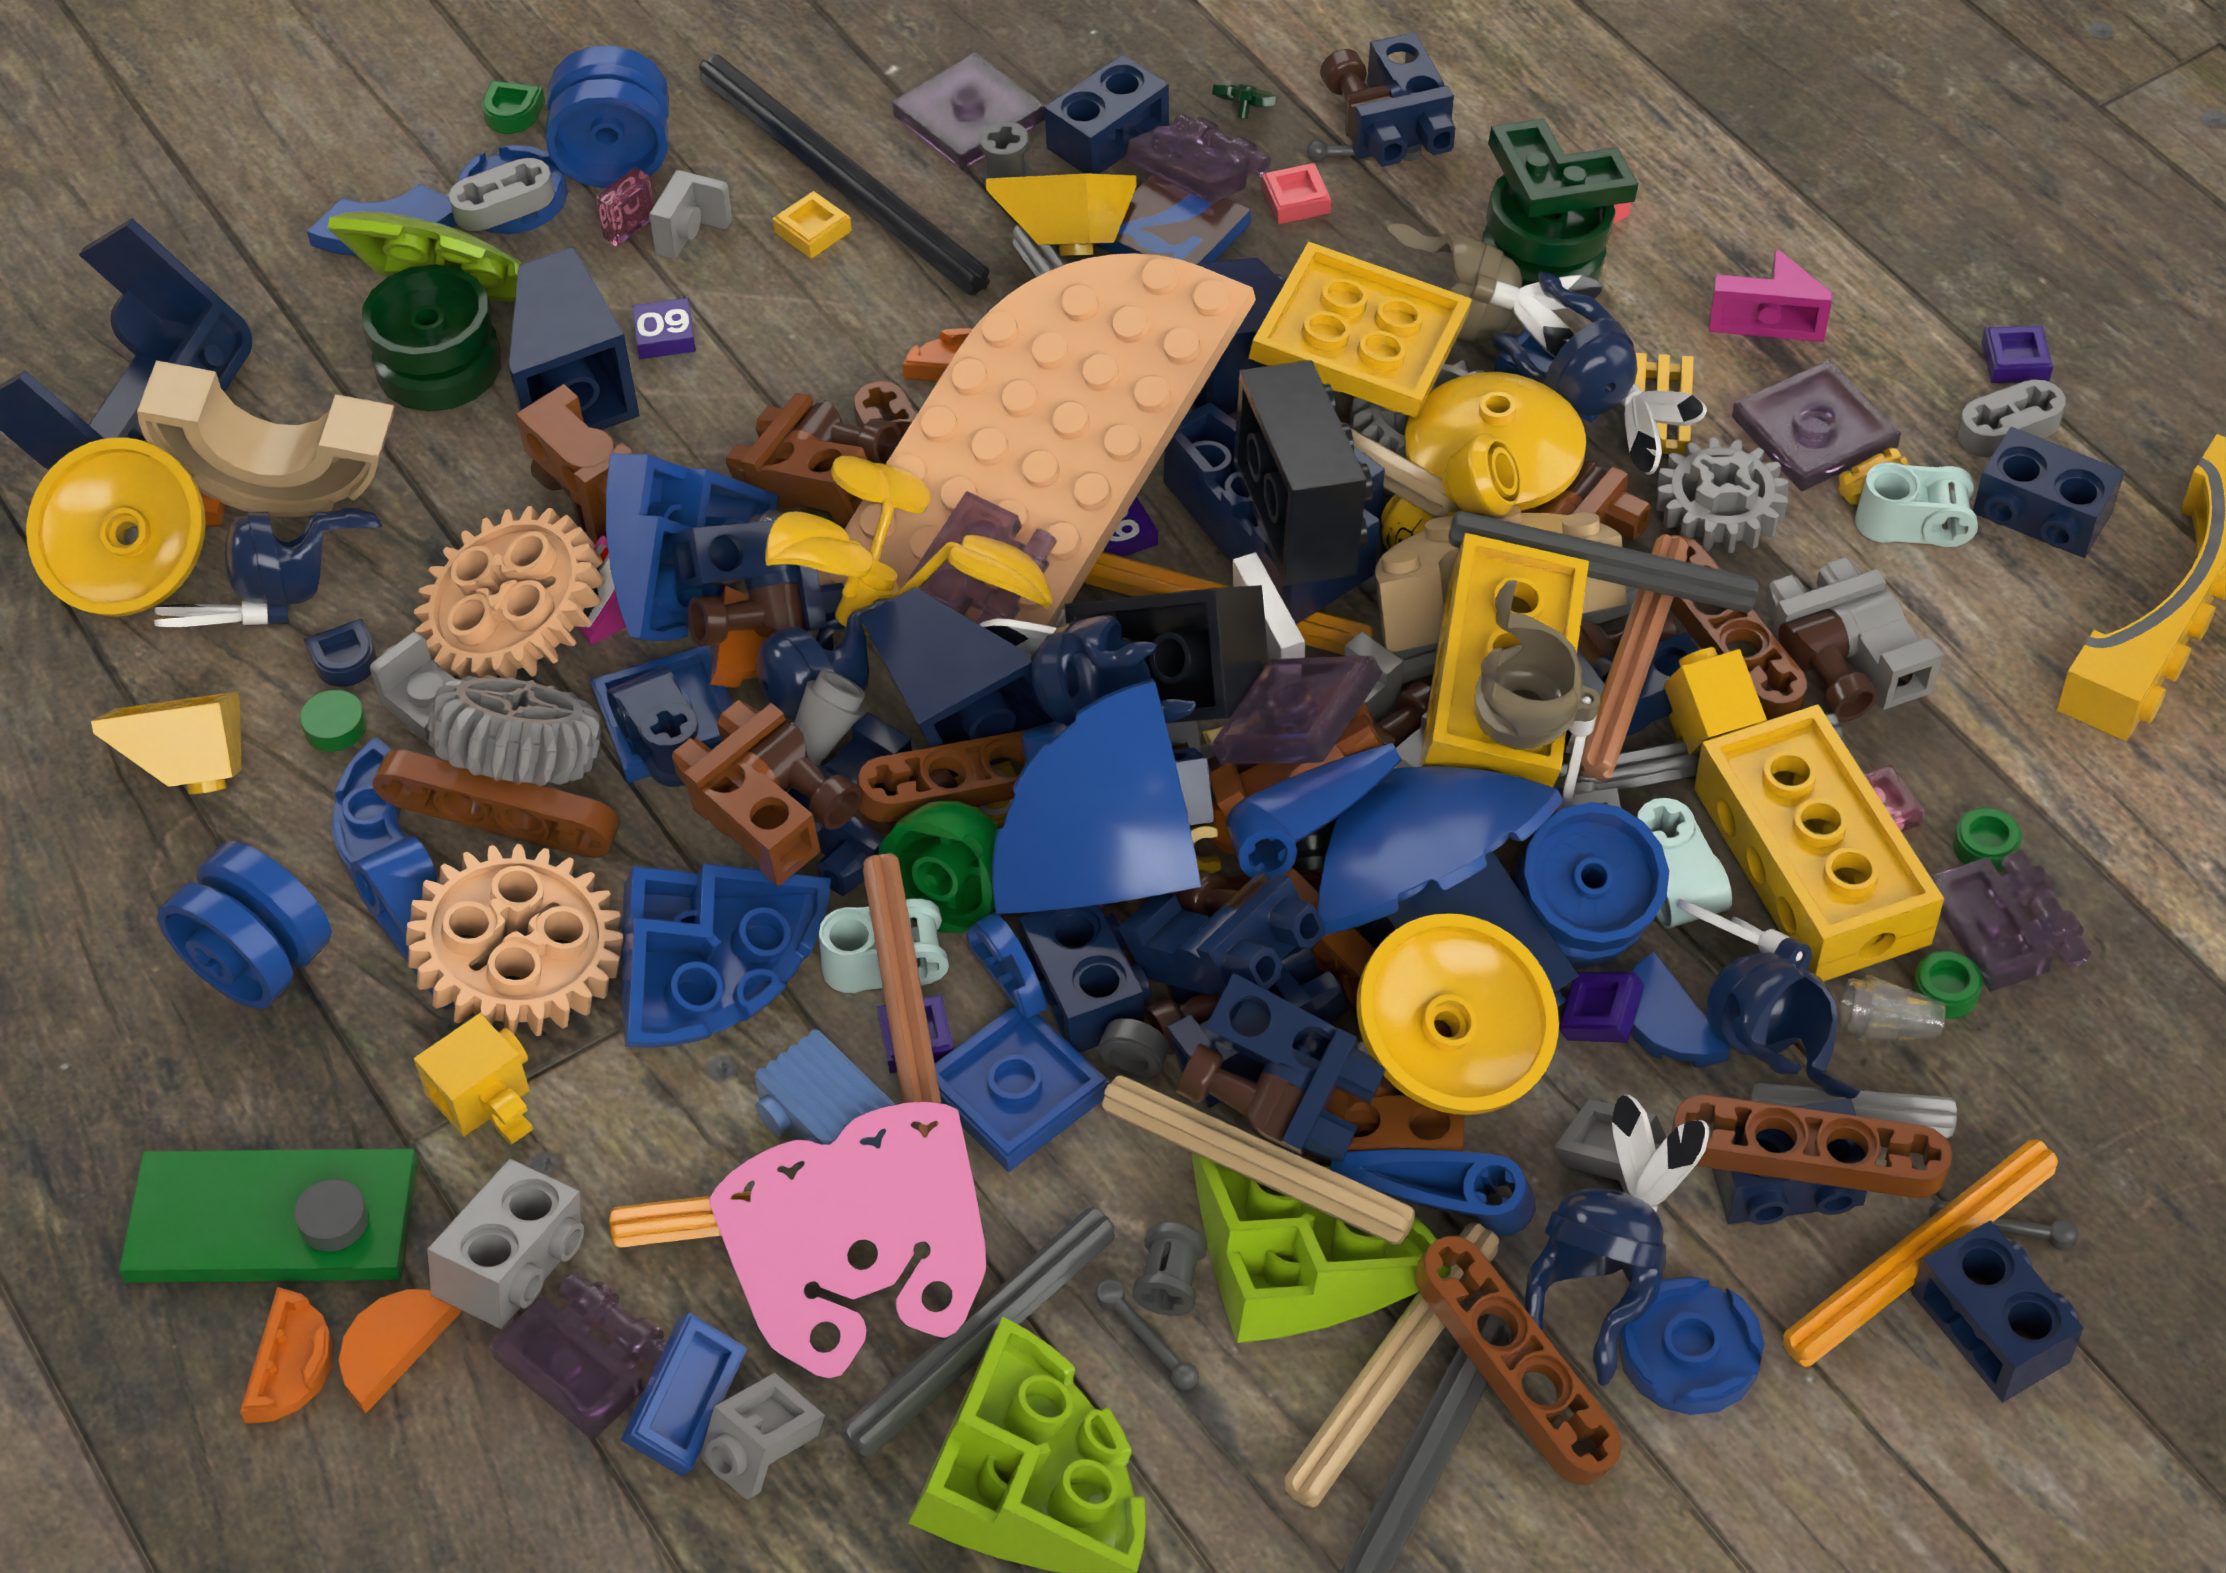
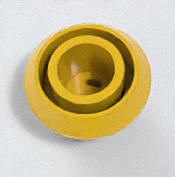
M1487 433L1476 435L1449 458L1447 469L1444 470L1442 475L1443 488L1447 498L1451 503L1457 504L1464 512L1503 516L1512 510L1520 497L1521 476L1513 452L1503 440Z

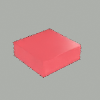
M1315 163L1262 174V190L1278 225L1331 214V198Z

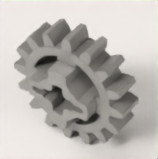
M1710 438L1708 449L1702 450L1698 445L1690 442L1687 443L1685 457L1673 452L1669 455L1667 468H1660L1655 507L1656 511L1665 512L1663 520L1665 528L1681 526L1680 536H1686L1691 539L1696 536L1702 539L1701 545L1706 551L1713 547L1714 542L1723 543L1727 553H1734L1736 542L1743 541L1747 546L1754 549L1758 547L1760 534L1771 538L1776 535L1778 522H1784L1789 499L1787 498L1789 481L1788 479L1779 478L1781 465L1778 461L1762 463L1764 450L1760 447L1748 454L1742 451V440L1735 439L1730 448H1722L1717 438Z

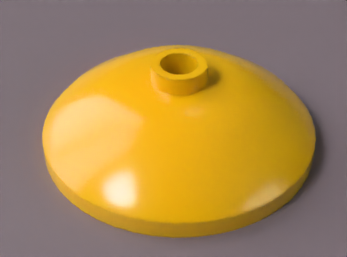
M1504 372L1469 374L1435 387L1430 391L1417 419L1409 416L1405 429L1406 458L1441 479L1444 470L1447 469L1449 458L1476 435L1487 433L1503 440L1513 452L1519 467L1521 493L1514 506L1519 507L1521 511L1542 505L1564 492L1578 476L1584 462L1586 449V434L1581 418L1562 395L1531 378Z
M100 439L69 452L43 477L34 493L28 511L26 526L28 551L40 579L54 595L65 603L81 611L99 616L120 617L133 615L153 608L165 601L189 577L199 559L204 543L206 527L205 509L200 491L188 470L172 455L153 444L138 439ZM137 526L139 533L136 541L126 545L124 541L125 533L128 529Z
M1449 913L1434 914L1412 920L1392 932L1377 947L1365 965L1360 978L1357 992V1018L1367 1051L1374 1060L1385 1068L1384 1076L1398 1090L1424 1106L1441 1112L1459 1115H1475L1496 1111L1510 1105L1525 1095L1541 1079L1553 1058L1558 1040L1559 1017L1556 998L1550 981L1537 959L1519 940L1488 921L1472 916ZM1434 1020L1445 1022L1451 1029L1452 1037L1440 1035L1435 1029Z

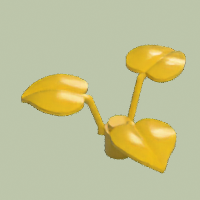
M840 456L836 458L831 467V474L837 485L848 493L866 501L881 503V515L869 552L859 542L849 540L847 532L838 524L805 512L795 511L781 515L774 522L767 538L765 552L767 566L783 564L800 565L827 573L847 576V581L842 591L843 595L835 612L836 619L844 627H846L847 619L852 612L872 605L877 600L895 598L914 587L919 588L947 559L959 571L980 581L1027 598L1043 606L1047 611H1049L1052 604V597L1045 577L1039 566L1030 556L1012 545L979 535H966L961 545L955 542H947L899 590V586L896 583L897 573L888 565L879 562L894 507L910 513L922 514L929 506L930 492L919 478L906 470L887 464L873 463L854 456ZM863 625L865 635L869 636Z

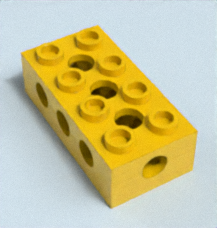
M1465 533L1448 579L1418 767L1445 766L1481 769L1521 777L1552 788L1554 787L1562 768L1566 732L1553 743L1533 750L1512 749L1498 744L1486 735L1479 726L1474 715V695L1477 682L1482 673L1481 663L1493 649L1500 647L1511 648L1521 645L1520 641L1513 634L1501 629L1496 624L1495 598L1499 590L1509 580H1517L1511 612L1530 616L1557 630L1575 647L1577 653L1589 561Z
M1819 704L1702 742L1694 790L1781 933L1811 948L1812 956L1808 969L1824 982L1932 945L1944 897Z

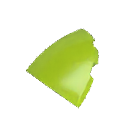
M371 211L346 212L329 218L328 229L379 276H390L415 266L439 264L456 267L479 280L488 294L489 301L515 302L519 265L523 263L473 235L433 221L393 213Z
M1192 1152L1195 1182L1205 1237L1225 1312L1237 1343L1283 1338L1327 1328L1373 1313L1419 1292L1415 1281L1417 1264L1427 1249L1437 1239L1416 1216H1414L1413 1226L1408 1236H1406L1401 1244L1393 1245ZM1325 1165V1166H1324V1167L1330 1169V1165ZM1442 1265L1437 1272L1443 1279L1450 1275L1452 1267L1446 1268Z
M1002 1316L946 1435L908 1524L960 1546L999 1559L1061 1573H1137L1144 1548L1146 1529L1145 1499L1143 1496H1134L1132 1483L1126 1467L1132 1453L1131 1447L1110 1408L1095 1409L1086 1396L1073 1383L1075 1374L1073 1364L1045 1341Z

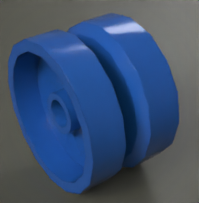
M613 45L592 46L568 55L554 68L548 86L547 106L549 113L546 119L545 139L549 157L562 173L582 184L603 189L621 188L629 183L636 184L648 179L662 166L668 150L667 119L669 116V93L666 78L654 62L634 50Z
M1588 802L1564 807L1549 817L1537 829L1511 871L1510 878L1571 965L1578 968H1588L1611 963L1634 946L1642 933L1653 922L1666 900L1670 871L1662 844L1645 822L1620 807Z
M234 841L221 844L199 866L197 873L198 884L190 882L181 885L158 909L157 921L163 936L177 955L199 977L217 991L241 1005L258 1010L270 1007L291 984L293 977L291 967L299 968L308 965L329 943L332 934L327 915L314 896L293 874L266 854L249 845Z

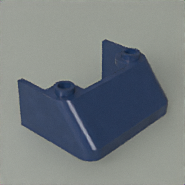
M133 218L88 244L79 253L81 258L122 293L112 308L110 316L111 326L117 339L135 355L89 425L26 370L0 384V431L48 470L69 452L96 440L132 438L147 442L138 421L137 410L156 360L215 371L220 387L225 392L251 352L252 334L245 320Z

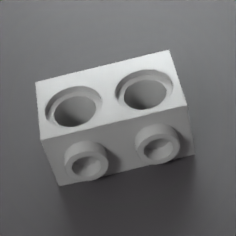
M509 1159L427 1249L431 1296L502 1329L520 1307L527 1308L535 1301L544 1280L560 1261L566 1262L570 1260L577 1252L584 1236V1225L581 1223L580 1191Z

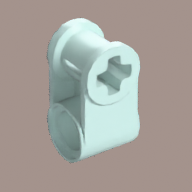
M1893 462L1875 465L1869 470L1865 479L1854 520L1856 527L1863 536L1881 543L1906 542L1933 544L1941 547H1956L1965 544L1978 531L1977 516L1970 509L1969 499L1974 492L1973 478L1969 472L1954 466L1926 467L1902 465ZM1951 483L1954 486V490L1949 492L1948 484ZM1947 521V530H1944L1942 524Z
M1658 798L1645 803L1638 811L1637 818L1645 822L1662 844L1670 871L1667 897L1656 915L1660 924L1665 928H1672L1700 919L1679 908L1677 905L1680 899L1715 914L1730 910L1732 906V892L1728 876L1720 860L1712 853L1691 810L1685 804L1670 798Z
M907 899L909 921L915 918L918 925L912 927L911 932L916 958H920L921 965L918 967L920 984L923 986L941 979L949 968L946 951L939 947L937 930L942 922L939 907L932 901ZM869 906L859 908L844 907L834 910L825 916L819 930L821 968L825 982L833 989L842 993H857L864 990L883 988Z

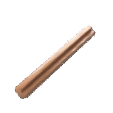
M1664 534L1655 540L1651 554L1686 562L1688 544L1682 537L1672 538ZM1642 589L1637 591L1600 696L1601 701L1594 729L1585 739L1579 767L1580 774L1585 778L1594 777L1602 782L1613 775L1671 607L1673 596Z
M890 853L873 855L864 860L863 874L902 1103L932 1102L941 1104L899 859L896 855ZM938 1121L931 1122L927 1126L920 1122L911 1123V1127L917 1129L925 1138L934 1127L939 1125Z

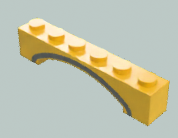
M2216 434L2194 469L2181 509V513L2192 517L2195 529L2196 558L2191 570L2167 599L2139 620L2106 635L2093 630L2066 676L2056 711L2126 742L2140 720L2149 724L2153 721L2166 694V689L2160 686L2165 678L2174 682L2179 678L2191 652V647L2186 646V643L2190 637L2200 641L2211 623L2216 610L2215 606L2210 605L2214 597L2223 601L2226 599V437Z

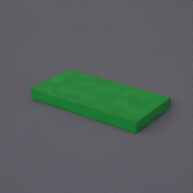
M415 1149L143 1151L119 1272L125 1283L401 1280L418 1168V1158ZM327 1179H342L354 1184L360 1190L369 1214L368 1225L363 1235L352 1245L337 1251H320L309 1246L303 1240L294 1218L295 1205L300 1195L311 1185Z

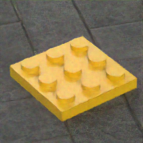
M1308 241L1255 335L1249 359L1268 366L1312 360L1322 383H1329L1333 391L1344 392L1380 405L1389 411L1400 412L1417 419L1467 319L1472 299Z

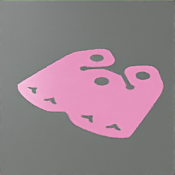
M912 1102L870 1111L853 1119L830 1145L818 1144L809 1140H794L777 1145L747 1160L729 1173L715 1188L708 1200L732 1265L760 1331L771 1348L816 1376L825 1378L841 1376L865 1342L867 1330L865 1321L860 1313L820 1297L808 1299L805 1296L804 1288L809 1282L815 1281L819 1283L820 1288L853 1300L893 1286L914 1255L913 1249L915 1245L919 1242H926L931 1249L930 1255L920 1260L896 1299V1310L899 1318L907 1326L937 1337L946 1338L956 1333L965 1322L986 1272V1244L958 1109L946 1104ZM934 1121L939 1122V1125L934 1127L926 1138L917 1129L911 1127L913 1122H920L926 1126ZM880 1130H886L882 1137L880 1148L868 1144H860L863 1138H874ZM803 1161L805 1163L798 1170L793 1180H790L784 1173L777 1171L780 1166L791 1168L797 1162ZM750 1181L755 1182L751 1191L750 1202L741 1199L731 1200L733 1194L743 1193ZM858 1240H869L877 1248L878 1256L876 1262L868 1269H855L848 1261L847 1254L849 1248ZM932 1282H944L952 1290L951 1303L943 1311H929L922 1303L923 1290ZM822 1322H830L835 1324L840 1331L839 1344L830 1352H818L810 1343L811 1331Z

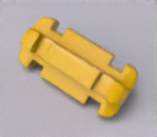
M1889 447L1883 450L1884 455L1878 453L1852 467L1853 474L1851 471L1841 473L1837 486L1840 496H1844L1849 504L1858 505L1867 473L1873 466L1887 462L1909 465L1907 458L1901 456L1897 448Z

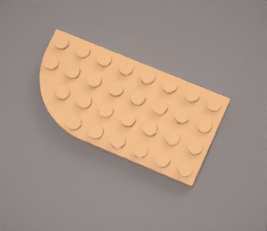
M1132 253L1091 257L1068 263L1026 282L1003 298L976 324L961 344L886 463L887 465L906 470L919 478L927 486L931 497L927 510L922 514H914L894 507L879 562L888 565L897 573L896 583L899 586V590L947 542H955L961 545L966 535L984 536L1012 545L1033 559L1041 569L1052 597L1049 611L1027 598L980 581L959 571L949 563L948 559L918 589L977 624L998 618L1056 628L1065 614L1064 604L1072 603L1256 301L1253 287L1180 259ZM863 500L844 530L847 532L849 540L859 542L869 552L882 509L881 503ZM818 570L820 585L842 583L845 586L847 576Z

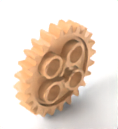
M527 506L520 520L510 509H507L502 516L500 525L494 526L486 517L482 519V533L476 537L466 530L463 531L461 536L464 546L459 550L445 547L443 553L448 558V563L445 566H432L429 568L428 571L436 579L435 584L419 588L418 593L428 603L414 609V614L422 622L415 629V632L426 639L431 659L452 677L456 675L462 680L467 676L484 678L487 675L494 677L499 675L501 678L508 679L512 676L515 679L517 670L524 668L533 677L537 673V660L545 657L549 662L555 664L558 661L555 648L560 643L567 646H575L577 644L574 636L570 633L574 626L586 627L592 623L584 614V608L594 607L601 603V599L592 589L605 583V578L596 569L603 561L593 549L596 546L581 527L575 524L570 516L565 515L560 518L552 508H548L540 516L532 506Z
M516 844L511 858H502L498 849L491 845L488 848L487 861L482 863L469 852L463 853L461 872L447 864H443L440 866L439 883L428 880L424 881L422 900L412 901L410 922L407 923L408 967L418 969V989L434 988L432 1006L435 1009L454 1002V1022L458 1024L466 1020L472 1013L475 1015L481 1013L491 1025L494 1021L504 1022V1028L509 1029L514 1035L517 1031L518 1023L527 1022L532 1032L536 1036H540L542 1034L543 1020L548 1017L564 1029L568 1027L570 1008L587 1016L590 1014L592 996L604 999L607 996L609 978L617 977L623 943V934L618 932L620 912L609 910L611 898L609 890L593 892L594 873L589 872L574 878L572 876L574 859L570 857L562 861L557 867L549 865V849L546 848L539 852L535 860L526 859L522 844ZM510 900H518V901H523V902L516 903V902H511ZM469 935L476 938L467 939L459 936ZM556 940H563V941H567V942H569V943H564V944H562V943H558V942H555V941H556ZM507 976H515V977H520V978H522V979H521V980H511V979H506L505 977H507Z

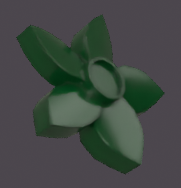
M1213 84V95L1221 99L1233 100L1232 103L1240 101L1237 114L1239 118L1248 119L1250 105L1254 107L1276 105V95L1257 89V87L1239 84V87Z

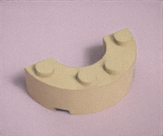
M156 360L137 414L146 441L177 459L188 470L200 493L212 499H220L221 503L247 512H268L269 516L308 517L318 512L332 511L335 502L347 497L354 501L368 488L375 476L394 414V405L335 394L330 410L318 420L301 425L275 424L256 418L236 406L221 389L215 371Z
M1514 506L1508 514L1503 516L1484 515L1490 518L1622 547L1621 534L1609 526L1600 523L1599 516L1594 513L1583 512L1571 515L1521 513V509ZM1439 517L1429 520L1425 523V531L1415 534L1390 548L1382 555L1376 565L1375 575L1383 645L1390 652L1439 642L1448 579L1459 548L1453 547L1449 543L1448 538L1453 517ZM1587 577L1582 614L1627 605L1625 585Z

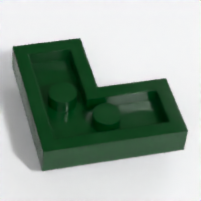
M1545 119L1491 126L1488 145L1528 218L1635 202L1639 183L1618 147L1564 155Z

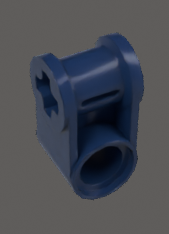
M663 666L606 691L607 699L613 717L625 739L634 746L650 772L651 777L657 783L668 787L684 786L685 784L676 774L672 754L673 751L688 739H696L699 725L695 712L684 698L678 682L667 666Z

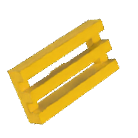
M1636 353L1638 371L1635 384L1643 392H1645L1646 378L1657 379L1656 391H1669V380H1679V392L1692 395L1694 357L1682 356L1681 364L1670 363V355L1659 354L1658 362H1647V353ZM1656 422L1661 440L1662 454H1671L1673 452L1685 455L1687 443L1691 441V425L1677 426V440L1667 439V424Z

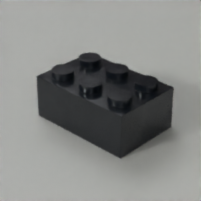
M1312 360L1240 370L1233 466L1284 586L1357 575L1359 549L1366 548L1368 542L1367 525L1363 515L1364 502L1372 499L1373 483L1368 465L1366 463L1359 464L1354 453V440L1349 424L1340 423L1336 414L1335 396L1329 383H1322Z
M1262 585L1209 588L1064 604L1066 624L1082 618L1109 615L1116 618L1121 624V640L1128 643L1151 642L1157 645L1155 651L1144 660L1149 667L1151 679L1155 681L1160 702L1168 699L1196 702V708L1191 714L1177 721L1166 723L1227 719L1273 713Z

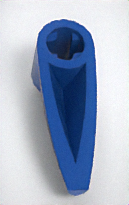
M1391 743L1362 751L1305 771L1259 791L1233 806L1227 816L1226 827L1240 867L1246 875L1253 878L1256 874L1265 873L1266 877L1271 879L1276 873L1281 875L1287 873L1296 861L1297 842L1314 834L1356 804L1402 761L1394 744Z
M413 835L351 863V875L361 899L407 963L409 946L406 945L407 923L410 922L412 901L422 900V887L425 880L437 882V875L429 854L422 843ZM412 968V970H413V971L416 973V975H417L418 969H413V968ZM434 988L428 989L433 995ZM454 1002L444 1006L443 1008H449L454 1004Z
M1392 1149L1352 1151L1346 1153L1341 1163L1331 1161L1330 1170L1387 1196L1446 1212L1475 1216L1485 1229L1491 1230L1497 1235H1513L1523 1230L1532 1221L1536 1211V1198L1520 1166L1512 1159L1500 1155L1450 1150ZM1500 1186H1509L1513 1193L1510 1199L1502 1197L1501 1205L1491 1206L1487 1196L1490 1193L1497 1194V1188Z

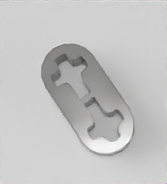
M523 158L464 178L450 189L448 196L455 223L460 228L468 231H481L545 208L553 200L555 193L549 166L535 158Z
M2035 379L2024 381L1980 397L1966 404L1963 409L1957 439L1960 445L1968 452L1977 456L1991 457L2010 427L2017 428L2042 439L2054 434L2061 425L2066 406V397L2063 391L2055 384Z

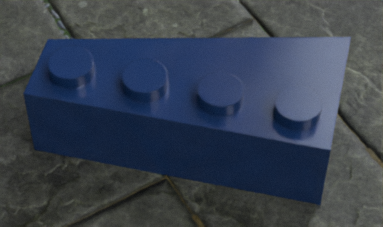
M1207 402L1184 417L1165 448L1163 482L1233 564V559L1256 552L1296 625L1375 575L1380 519L1364 509L1363 515L1367 525L1368 542L1366 548L1359 549L1357 575L1284 586L1233 466L1236 420L1212 403Z

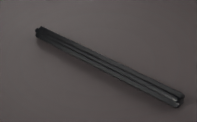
M712 54L708 60L701 61L698 68L701 71L700 79L702 82L965 293L976 295L981 289L988 287L990 283L988 267L719 54Z

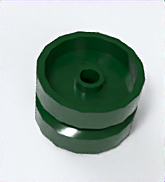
M1502 175L1497 179L1490 194L1486 215L1487 226L1483 232L1482 242L1489 243L1504 252V256L1514 261L1521 272L1522 287L1539 282L1538 272L1542 271L1554 274L1558 278L1584 275L1599 281L1607 253L1606 244L1611 235L1615 217L1614 205L1528 218L1506 176Z
M439 264L410 267L388 276L373 288L362 306V326L367 345L372 351V363L376 378L386 396L405 408L427 412L454 409L477 399L493 385L501 369V350L496 330L492 325V311L488 294L476 277L460 268Z

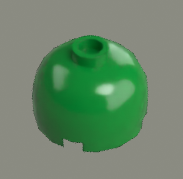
M961 801L929 802L902 817L880 844L878 855L890 853L896 855L899 859L906 900L925 899L932 901L939 907L942 922L937 930L938 932L965 933L969 927L974 926V923L978 922L979 918L990 914L994 910L992 856L995 835L999 827L994 820L980 809Z

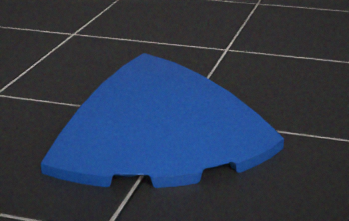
M610 453L606 489V534L610 570L617 601L630 638L645 641H672L688 637L687 611L689 602L693 597L716 595L721 598L725 586L736 590V583L678 591L669 536L691 528L774 521L779 495L708 469L685 468L649 454Z
M1151 679L1126 686L1099 698L1076 713L1075 722L1064 729L1050 744L1040 745L1014 783L1013 792L1015 795L1007 812L1003 828L996 832L992 856V892L996 914L1085 907L1202 887L1180 779L1155 681Z
M1445 766L1393 769L1361 800L1337 817L1325 857L1319 892L1318 915L1325 927V935L1357 927L1398 912V902L1420 892L1430 880H1434L1437 888L1447 890L1481 871L1487 866L1485 854L1503 845L1508 839V834L1512 840L1524 841L1542 826L1563 801L1558 789L1521 777L1481 769Z
M702 864L698 873L633 866L624 884L622 917V1009L625 1047L657 1048L701 1041L740 1021H747L767 1007L786 989L787 982L815 946L819 936L820 924L825 918L829 903L831 878L793 874L779 887H776L760 870Z

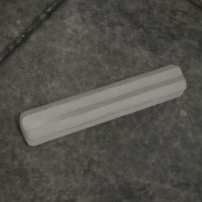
M1764 1083L1754 1085L1750 1096V1101L1784 1106H1799L1847 1099L1830 1096L1823 1088ZM1860 1091L1856 1098L1851 1099L1856 1116L1922 1125L1935 1129L1945 1138L1953 1136L1955 1131L1957 1107L1955 1100L1951 1097Z

